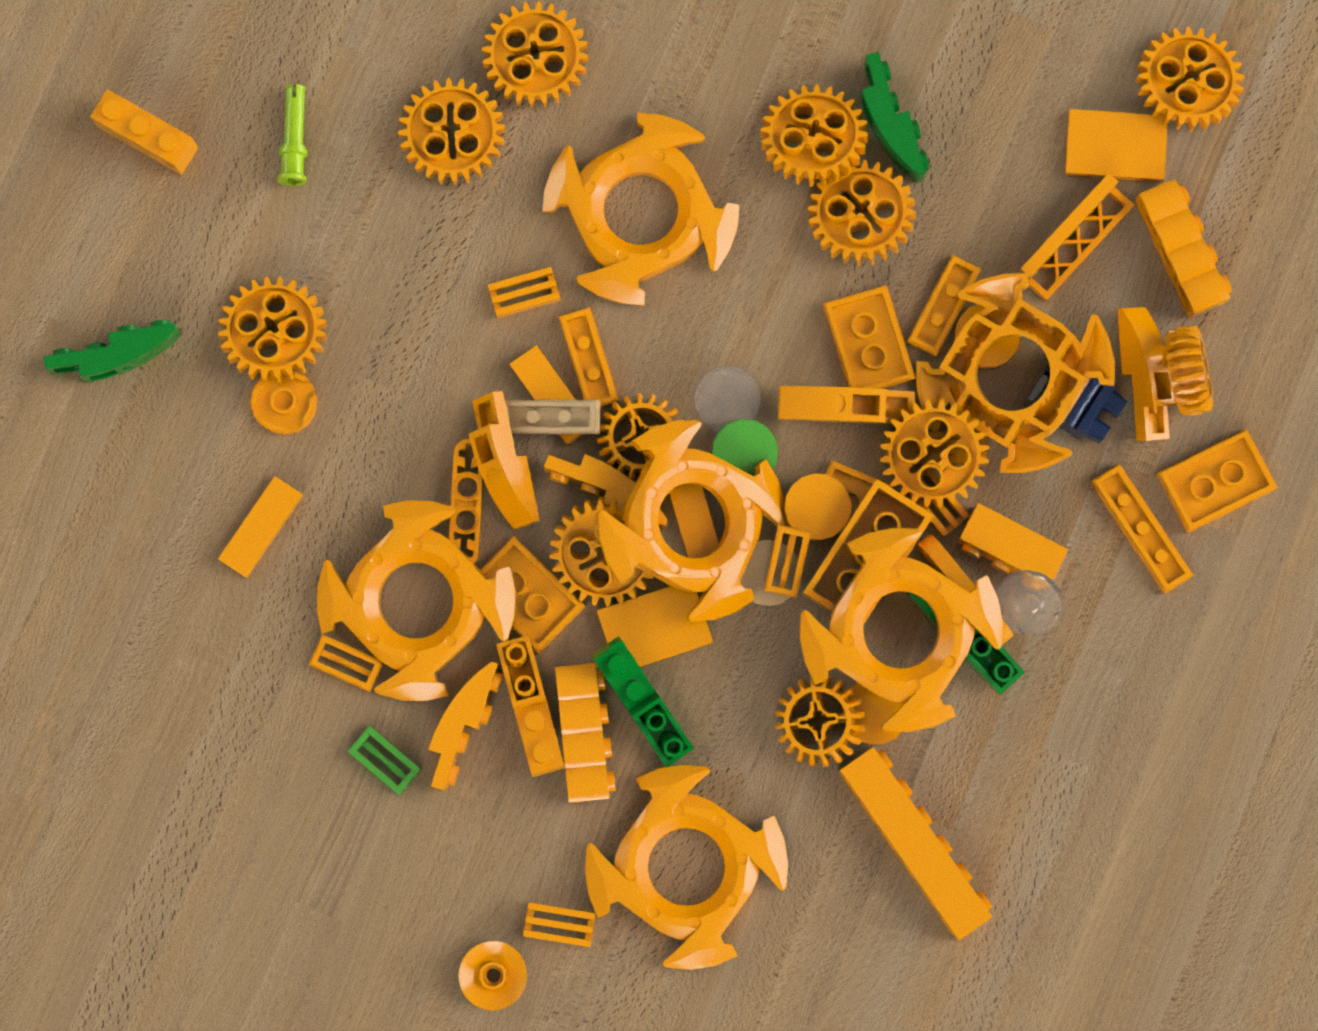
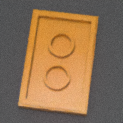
M1069 109L1064 176L1104 178L1110 173L1118 180L1163 183L1165 180L1168 124L1166 126L1163 125L1165 116L1159 115L1153 118L1149 114Z
M887 285L823 303V309L848 387L889 389L916 380Z
M1247 429L1156 474L1187 533L1278 488Z
M513 536L480 571L488 579H492L495 577L496 570L511 567L516 590L515 617L512 629L520 637L529 635L532 648L539 655L586 606L573 593H567L569 589L563 583L559 584V579Z
M669 586L624 601L623 604L618 603L597 610L607 644L619 636L640 668L714 643L707 621L690 622L686 619L687 614L699 600L697 592L690 593Z

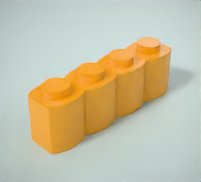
M1173 179L1139 193L1135 198L1137 208L1149 230L1154 246L1162 258L1166 272L1176 288L1179 300L1187 316L1192 318L1225 304L1230 299L1229 293L1232 292L1230 282L1226 275H1220L1215 263L1218 262L1217 254L1211 244L1207 245L1202 238L1201 233H1204V227L1197 214L1193 215L1188 207L1190 196L1185 186H1179L1176 179Z
M596 663L555 667L569 803L610 799L609 792L616 791L614 771L607 772L606 758H612L611 738H604L602 724H609L607 703L600 704L599 691L605 690L604 675L601 670H597Z

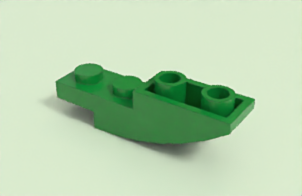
M879 52L867 54L864 67L870 87L862 89L860 101L868 123L881 147L891 160L916 183L923 182L926 170H929V162L926 152L920 151L917 139H921L918 122L916 119L911 120L909 111L896 114L899 111V102L896 93H890L887 81L891 80L887 61H881Z
M156 320L150 323V327L137 328V325L120 326L117 328V332L108 333L110 346H106L105 343H93L86 345V350L74 352L72 348L53 350V355L43 356L45 370L51 375L79 371L80 378L86 383L105 380L126 373L152 360L169 348L181 336V331L175 323H170V320Z
M907 592L906 594L926 615L925 618L938 632L936 617L931 607L919 596ZM975 629L971 647L964 660L991 688L1001 695L1025 671L1003 646L998 650L993 648Z
M619 636L591 655L632 719L666 767H669L694 749Z

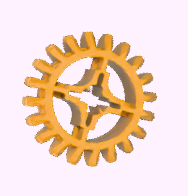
M1180 326L1167 331L1165 336L1166 358L1177 409L1183 416L1201 415L1204 412L1211 411L1214 402L1212 382L1204 340L1197 326Z
M637 393V403L631 404L629 396H624L623 400L626 407L622 409L618 403L614 402L612 408L616 415L614 416L609 412L603 414V418L610 425L600 424V432L607 434V436L598 437L597 444L608 445V447L599 451L600 457L612 456L606 464L612 467L618 464L617 470L623 474L626 470L629 471L628 478L633 481L635 480L636 473L641 474L645 464L630 462L619 453L623 451H637L631 442L637 438V427L635 424L638 425L640 432L643 431L644 433L651 428L659 426L658 424L654 426L645 425L638 414L653 415L664 424L673 422L672 419L678 414L676 408L671 409L667 413L665 412L668 401L665 399L660 402L658 407L655 406L656 396L653 394L649 396L648 403H643L642 393ZM628 417L632 428L631 432L626 437H623L622 441L614 443L617 427ZM646 451L639 452L645 462L650 459Z
M828 676V679L823 681L822 685L820 683L815 685L812 677H810V687L804 679H799L798 686L800 692L789 686L787 692L792 699L789 700L784 697L779 699L780 704L787 706L786 710L775 711V716L784 717V723L774 725L775 730L785 729L786 734L778 738L779 743H785L790 740L791 744L786 748V753L792 754L798 749L796 761L803 762L807 755H809L808 762L809 766L812 767L817 765L819 757L823 767L830 766V755H832L836 763L843 762L840 751L842 750L845 754L851 756L854 751L848 743L852 742L853 744L860 745L862 742L859 737L854 736V732L866 731V726L856 725V719L866 718V713H855L854 708L859 707L863 703L862 700L855 699L850 702L849 698L853 696L855 690L848 688L842 693L844 681L839 679L831 687V676ZM822 692L835 697L841 703L845 712L831 713L822 699ZM811 695L812 701H810L808 714L805 717L795 719L799 705ZM820 711L822 712L821 716L836 718L822 724V730L820 731L818 730L819 726L805 724V722L818 718V712ZM846 723L842 737L837 743L829 747L828 741L831 740L830 732L835 725ZM796 729L811 730L815 741H818L819 750L806 745L798 736Z

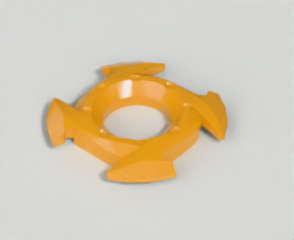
M637 113V126L643 129V134L596 157L580 173L574 159L572 147L568 145L564 148L549 174L544 189L542 213H555L559 207H568V211L589 254L599 266L604 267L577 276L576 280L579 285L598 297L619 304L645 306V291L638 287L639 283L685 262L697 252L702 243L704 244L711 272H716L730 252L738 229L739 205L727 202L723 209L714 208L694 166L677 149L704 142V134L685 122L661 114ZM650 176L663 182L674 194L678 206L677 219L672 229L662 239L650 244H632L617 237L609 228L604 215L606 199L610 191L626 178Z
M1028 273L1000 274L981 279L960 290L957 294L960 299L986 308L979 313H975L964 325L941 363L940 369H934L931 362L916 361V388L921 409H925L928 399H930L933 408H938V404L942 399L945 401L946 410H949L950 405L952 407L956 403L958 404V415H961L966 410L970 411L969 418L967 419L968 423L978 420L980 424L976 430L985 432L988 437L1008 448V457L1001 460L1000 473H1028L1049 468L1072 455L1070 449L1058 446L1044 439L1051 435L1065 421L1091 378H1098L1103 386H1114L1115 360L1111 342L1099 316L1095 314L1090 316L1085 334L1080 343L1076 335L1064 324L1022 300V291L1029 288ZM1008 336H1023L1036 342L1045 352L1050 366L1049 383L1044 394L1031 406L1015 411L1003 410L990 403L982 393L977 374L979 362L987 348L997 340ZM934 422L930 427L933 431L938 432L943 422Z
M698 420L666 423L651 428L632 440L631 442L637 451H646L650 459L646 461L626 503L622 519L625 525L607 511L601 510L597 513L599 542L606 563L618 583L621 584L633 576V567L636 566L676 589L690 593L702 592L703 594L696 605L687 614L686 619L690 622L715 620L730 615L755 600L752 589H744L740 580L758 541L762 525V514L776 527H778V524L788 526L784 511L785 499L782 489L768 461L764 459L755 466V475L752 476L711 453L687 448L693 436L701 427V422ZM681 484H695L707 489L717 498L723 509L725 528L722 539L711 553L702 558H687L673 551L664 541L659 529L658 515L662 501L672 489Z
M405 500L383 505L384 517L392 519L394 528L356 564L348 577L346 585L330 560H326L323 563L317 585V615L321 634L335 631L336 624L343 622L377 659L399 671L385 682L376 686L374 691L379 695L402 701H428L449 696L446 684L438 681L436 673L445 667L476 637L484 625L485 617L494 628L500 640L506 641L509 639L515 617L516 599L511 567L496 570L495 577L488 579L453 541L431 530L441 522L454 516L457 513L455 507L433 501ZM412 563L428 564L439 570L449 582L453 594V607L447 622L436 633L424 638H409L397 633L387 623L381 609V593L386 580L400 567Z
M889 528L867 533L846 543L852 555H861L864 563L835 604L829 619V629L827 630L809 611L803 610L800 613V643L803 658L815 685L827 680L828 671L836 668L875 695L893 702L903 703L882 724L881 727L885 731L913 732L935 727L956 717L952 705L943 704L940 696L967 656L974 638L975 629L993 648L998 650L1002 646L1003 620L999 601L987 575L976 580L975 589L967 592L927 564L912 558L901 557L910 545L920 537L921 531L919 529ZM898 591L909 592L922 598L933 610L938 627L937 639L929 655L921 662L905 668L890 667L878 661L869 651L863 634L864 620L870 607L882 596Z
M677 765L659 768L635 778L641 790L650 791L652 800L621 841L615 855L614 865L602 855L594 844L589 843L586 848L585 877L588 895L598 918L610 913V905L619 901L659 932L685 941L664 960L663 966L666 968L694 970L716 966L737 957L738 955L733 945L724 944L721 935L752 893L758 878L759 868L772 880L779 890L784 891L787 886L788 858L786 846L775 816L763 821L762 830L753 832L714 802L698 795L688 794L698 782L709 774L710 769L705 766ZM695 829L707 834L717 843L723 855L724 876L719 888L710 898L695 905H678L666 900L655 890L649 877L648 862L653 847L664 835L674 830Z

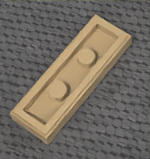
M505 400L512 434H600V400Z

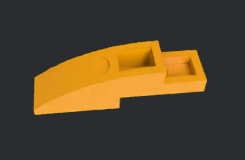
M1146 307L1119 308L1117 312L1122 375H1132L1136 441L1170 439L1167 406L1177 404L1170 381L1163 339Z
M779 386L778 420L893 425L892 419L899 422L904 420L901 414L902 409L910 415L914 413L915 392L856 387Z
M503 391L491 392L473 400L478 429L468 434L478 469L493 501L513 529H520L540 521L527 456H516Z
M584 454L580 466L548 455L544 465L545 472L550 474L548 478L554 482L567 485L568 481L581 485L580 491L595 497H599L600 493L605 494V506H610L613 498H617V508L622 509L636 484L617 469L587 454ZM659 510V528L666 530L668 520L662 511Z
M529 635L497 643L498 654L532 777L565 769Z
M490 662L478 671L458 692L443 714L428 748L432 752L441 754L431 787L447 791L448 785H455L460 770L459 766H455L458 753H465L470 734L465 733L466 728L469 727L480 731L482 724L488 725L493 706L489 705L488 702L492 691L498 693L503 678V673L498 672L500 666L497 663Z

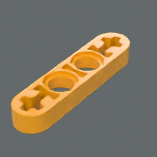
M469 438L458 442L454 449L451 507H455L457 513L450 517L449 539L461 549L462 540L461 538L455 540V534L465 537L475 535L474 541L467 539V548L470 552H473V557H469V559L476 565L480 556L484 481L475 457L472 458L471 468L472 470L478 469V474L472 472L458 474L459 468L466 470V460L460 454L461 452H466L467 447L471 446ZM469 478L476 482L477 490L472 496L465 497L458 492V486L462 480ZM462 512H471L475 516V524L468 530L460 529L457 526V517Z
M929 534L917 544L918 549L934 570L967 592L975 589L973 582L932 534ZM1004 620L1002 626V645L1013 637L1012 631Z

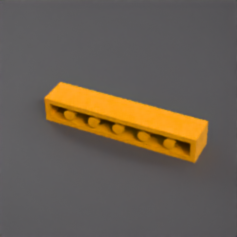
M872 747L839 770L838 773L954 939L960 941L992 918L988 911L992 908V905L981 890L976 893L971 887L969 881L973 878L961 862L956 865L948 853L953 850L944 836L939 834L936 837L929 825L933 821L922 806L916 808L909 797L913 795V792L904 779L901 777L896 780L889 769L893 767V764L882 749L877 752Z

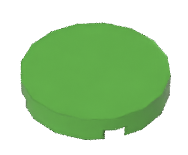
M740 418L728 422L718 430L712 443L711 454L753 476L755 475V466L764 459L768 461L773 470L777 463L778 446L775 436L765 425L755 420Z

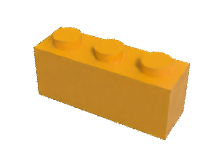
M108 89L90 115V118L98 128L180 175L184 173L198 150V146L191 136Z
M980 503L974 507L956 542L962 545L961 551L976 559L983 556L993 561L991 564L993 568L1004 574L1009 575L1012 571L1022 576L1021 582L1036 590H1039L1040 587L1047 589L1051 585L1068 552L1067 548Z

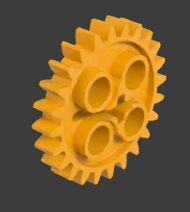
M541 1L537 2L535 10H530L528 3L524 2L522 12L511 6V17L500 13L502 24H490L491 30L495 35L485 34L484 36L485 42L491 46L482 47L483 55L490 57L482 61L484 68L491 69L486 74L488 81L497 79L494 84V90L497 92L505 88V100L516 95L517 106H520L524 99H528L529 106L532 109L536 100H540L544 108L547 107V98L550 97L557 104L560 103V92L570 97L571 90L569 85L580 86V80L576 75H586V68L581 63L589 61L588 55L582 53V51L588 49L587 41H579L584 36L583 29L574 30L577 25L576 19L572 18L566 22V10L563 9L556 15L554 4L552 3L546 11L542 10ZM545 31H553L557 34V37L550 42L543 41L540 38L541 34ZM513 37H521L525 40L524 44L518 48L509 46L508 42ZM558 48H563V49H564L563 52H558V51H556V50H557ZM538 50L539 59H533L531 51ZM509 57L516 58L512 62L507 61ZM551 62H559L563 65L562 70L557 73L548 72L546 67ZM519 68H527L531 71L530 75L525 79L516 78L514 72Z
M1187 26L1183 35L1180 34L1177 28H1174L1170 37L1163 32L1158 39L1159 42L1152 40L1148 47L1149 50L1143 52L1141 56L1143 61L1139 63L1136 69L1141 74L1138 75L1135 83L1143 85L1138 92V96H1148L1143 105L1144 108L1151 106L1156 108L1152 115L1153 118L1163 114L1165 116L1163 125L1166 126L1171 120L1176 121V130H1179L1183 123H1187L1189 131L1193 132L1197 123H1199L1204 131L1209 126L1210 121L1217 126L1222 117L1227 118L1232 112L1231 108H1235L1238 104L1239 99L1237 97L1244 90L1238 84H1241L1245 76L1236 72L1239 71L1242 62H1232L1237 52L1235 50L1229 52L1224 50L1228 43L1226 40L1220 44L1215 43L1216 33H1213L1209 38H1205L1204 28H1201L1197 35H1193L1190 26ZM1194 54L1198 56L1201 62L1191 60L1188 55ZM1209 65L1214 66V68H1210L1206 71H1203V69ZM1161 70H1169L1174 77L1165 76ZM1184 77H1185L1187 80H1186L1184 83L1181 84V82L1183 81V79H1184ZM1206 81L1215 82L1219 89L1211 88ZM1174 87H1175V88L1177 87V89L1174 90V91L1171 92V93H1167V92L1165 91V90H1170V89H1172V88H1174ZM1179 96L1189 98L1192 104L1183 103Z
M447 78L445 87H441L437 80H434V90L431 92L425 86L421 87L423 92L422 98L411 95L414 107L404 105V112L409 117L399 118V123L407 129L398 131V136L400 139L407 141L400 144L403 152L411 151L406 156V160L408 163L417 161L414 167L417 173L422 172L425 168L427 169V180L430 181L437 174L441 185L444 184L447 177H451L453 185L456 186L459 176H463L465 181L470 183V173L474 172L480 178L482 177L480 168L482 165L490 169L493 168L492 162L489 159L490 156L500 158V152L495 146H503L505 144L504 138L498 136V134L506 132L505 125L497 124L503 119L502 112H493L498 107L496 100L486 103L489 97L487 90L479 95L477 94L478 87L476 83H473L469 89H466L464 79H460L457 87L452 85L450 78ZM449 104L454 105L453 118L456 127L454 133L456 159L454 160L450 159V140L448 137ZM465 109H472L476 112L475 117L468 121L460 119L459 115ZM432 111L443 113L442 119L435 123L427 121L426 117ZM466 141H474L478 144L476 150L470 153L463 152L461 146ZM433 143H441L445 146L443 152L437 155L430 154L428 148Z
M819 84L815 85L813 92H808L806 86L802 85L801 94L799 95L790 89L789 99L786 100L784 97L778 96L779 107L770 105V116H763L764 127L760 130L761 138L763 139L761 140V148L766 151V161H774V172L784 168L783 178L785 180L792 174L795 175L797 185L802 182L803 178H807L810 187H813L815 179H820L822 185L826 186L827 177L829 176L836 182H839V172L842 171L850 175V164L859 166V155H865L866 145L864 143L868 141V133L864 132L867 130V121L861 120L863 111L862 109L854 110V99L844 102L843 91L833 96L831 86L827 88L825 93L820 92ZM806 114L809 115L810 118L799 119L797 118V116ZM838 123L842 126L840 128L835 129L829 127L828 125ZM796 142L800 144L798 147L795 148L786 146L788 143ZM822 151H828L831 153V155L827 157H822L818 155V153Z
M863 160L861 168L856 169L855 165L850 164V175L840 171L839 182H836L831 176L827 177L828 184L826 186L818 182L816 186L820 194H811V202L814 205L808 207V213L813 217L809 219V226L815 229L813 231L814 240L822 239L820 242L821 250L824 251L832 247L830 253L833 259L842 253L844 264H847L851 257H855L857 266H860L863 258L866 257L869 263L874 265L875 256L878 254L886 261V251L888 249L897 254L899 252L897 241L905 244L908 242L907 235L904 232H913V223L910 220L916 219V212L911 209L915 206V200L912 197H908L911 194L910 186L901 187L903 184L902 175L892 179L893 169L891 167L882 173L880 162H877L873 169H868L867 160ZM860 187L871 189V192L867 195L862 196L855 193ZM847 193L851 197L852 202L842 196V194ZM855 206L861 213L856 215ZM835 208L847 210L844 215L838 217L830 214ZM887 209L893 212V215L889 218L877 216L881 210ZM866 211L868 212L869 221L867 220L866 216L862 213H865ZM871 223L874 224V226L877 227L878 229L882 230V232H881V233H877V232L872 228ZM860 230L869 233L866 238L860 240L852 237L855 232Z
M266 276L264 286H259L255 280H252V290L250 291L240 286L242 294L240 298L233 295L229 296L233 307H222L224 314L228 318L218 320L220 327L225 329L218 332L219 339L226 341L221 345L223 353L231 352L227 357L229 363L238 362L237 370L240 374L249 368L248 375L251 380L260 373L263 383H267L270 375H274L277 383H281L282 374L285 373L291 380H294L293 370L295 369L305 374L304 363L306 361L314 365L316 364L312 353H323V348L317 341L327 340L326 333L320 331L327 327L326 319L320 318L324 315L323 308L315 307L318 303L317 297L314 295L307 298L309 292L306 286L296 291L297 284L295 280H292L287 287L284 286L283 279L280 276L275 285H271L270 279ZM280 302L285 305L283 310L278 313L269 311V307L274 303ZM292 313H297V316L290 317ZM253 321L258 324L256 329L251 332L241 330L242 326L247 322ZM272 326L274 329H278L279 331L277 333H273L270 330L268 331L267 328ZM299 327L305 330L302 336L298 338L288 336L289 331L293 328ZM249 343H255L253 347H248ZM264 348H277V352L274 356H261V352L264 350Z
M930 399L926 401V407L923 410L916 403H913V414L910 415L902 409L901 414L904 420L902 422L894 419L891 420L896 428L895 432L884 431V434L891 441L888 444L880 445V448L889 451V455L880 458V462L890 463L891 467L886 469L883 474L885 476L894 475L895 479L891 482L890 487L903 486L900 494L906 496L912 493L911 501L917 503L920 498H924L925 508H929L932 500H936L938 507L941 509L946 498L953 505H956V494L960 493L967 499L969 496L965 488L968 485L975 489L979 488L973 480L974 477L986 476L978 468L979 465L989 464V460L981 457V453L989 450L990 447L980 445L979 443L987 435L985 432L975 433L974 430L980 422L975 420L968 423L967 419L969 418L970 411L966 410L961 415H958V404L956 403L952 405L950 410H946L945 401L942 399L938 404V408H933ZM937 421L944 422L948 428L946 436L940 440L932 439L929 434L930 426ZM954 435H959L960 439L940 453L942 458L940 462L937 463L932 459L917 472H910L911 467L929 456L928 448L930 446L938 449ZM911 441L917 442L920 446L919 456L913 460L905 459L902 454L903 446ZM956 448H962L968 454L967 462L961 467H955L949 461L950 453ZM929 468L937 469L940 473V482L934 487H927L922 481L923 473Z
M599 497L596 507H593L590 500L587 499L584 503V511L576 505L573 506L572 513L574 518L564 514L561 520L565 526L557 525L554 530L560 537L552 538L550 541V545L559 548L552 551L549 555L551 559L559 560L553 566L552 571H563L558 581L559 584L569 581L571 585L567 593L571 594L578 589L581 591L579 601L582 602L587 595L592 596L593 606H596L599 598H604L606 606L609 607L612 597H616L617 601L623 604L625 593L634 599L637 595L635 586L645 590L647 583L644 578L653 579L654 577L634 566L633 576L619 584L607 565L604 554L584 569H581L579 566L581 563L596 557L600 549L597 525L598 511H607L625 525L622 519L626 504L622 509L617 508V498H613L610 506H605L603 497ZM584 541L588 544L590 551L580 554L574 550L573 543ZM602 568L608 573L609 578L605 581L596 580L592 575V570Z

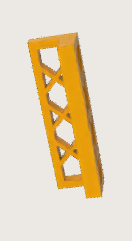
M1110 173L1103 178L1019 270L1018 273L1029 274V288L1045 302L1134 207L1135 204L1115 188L1119 181ZM1108 195L1123 206L1117 215L1102 216L1101 203ZM1097 208V216H1090ZM1103 221H1110L1103 229ZM1083 222L1098 223V236L1095 239L1080 240V226ZM1075 232V240H1068ZM1076 245V260L1073 263H1058V249L1061 246ZM1081 245H1088L1081 253ZM1053 256V264H1046ZM1054 269L1055 282L1046 291L1033 277L1039 270ZM1059 269H1066L1059 277Z

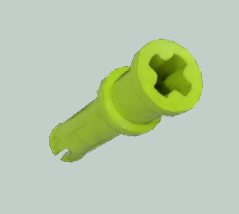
M288 84L285 86L284 144L280 145L278 149V155L281 157V174L277 176V182L285 186H303L307 183V177L304 175V159L308 156V150L303 145L306 87L296 84L295 96L293 84Z

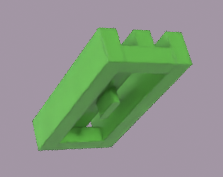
M370 725L347 751L399 796L422 770ZM372 736L410 768L411 771L408 774L404 773L371 745L367 739ZM361 746L401 778L402 782L397 785L358 751Z

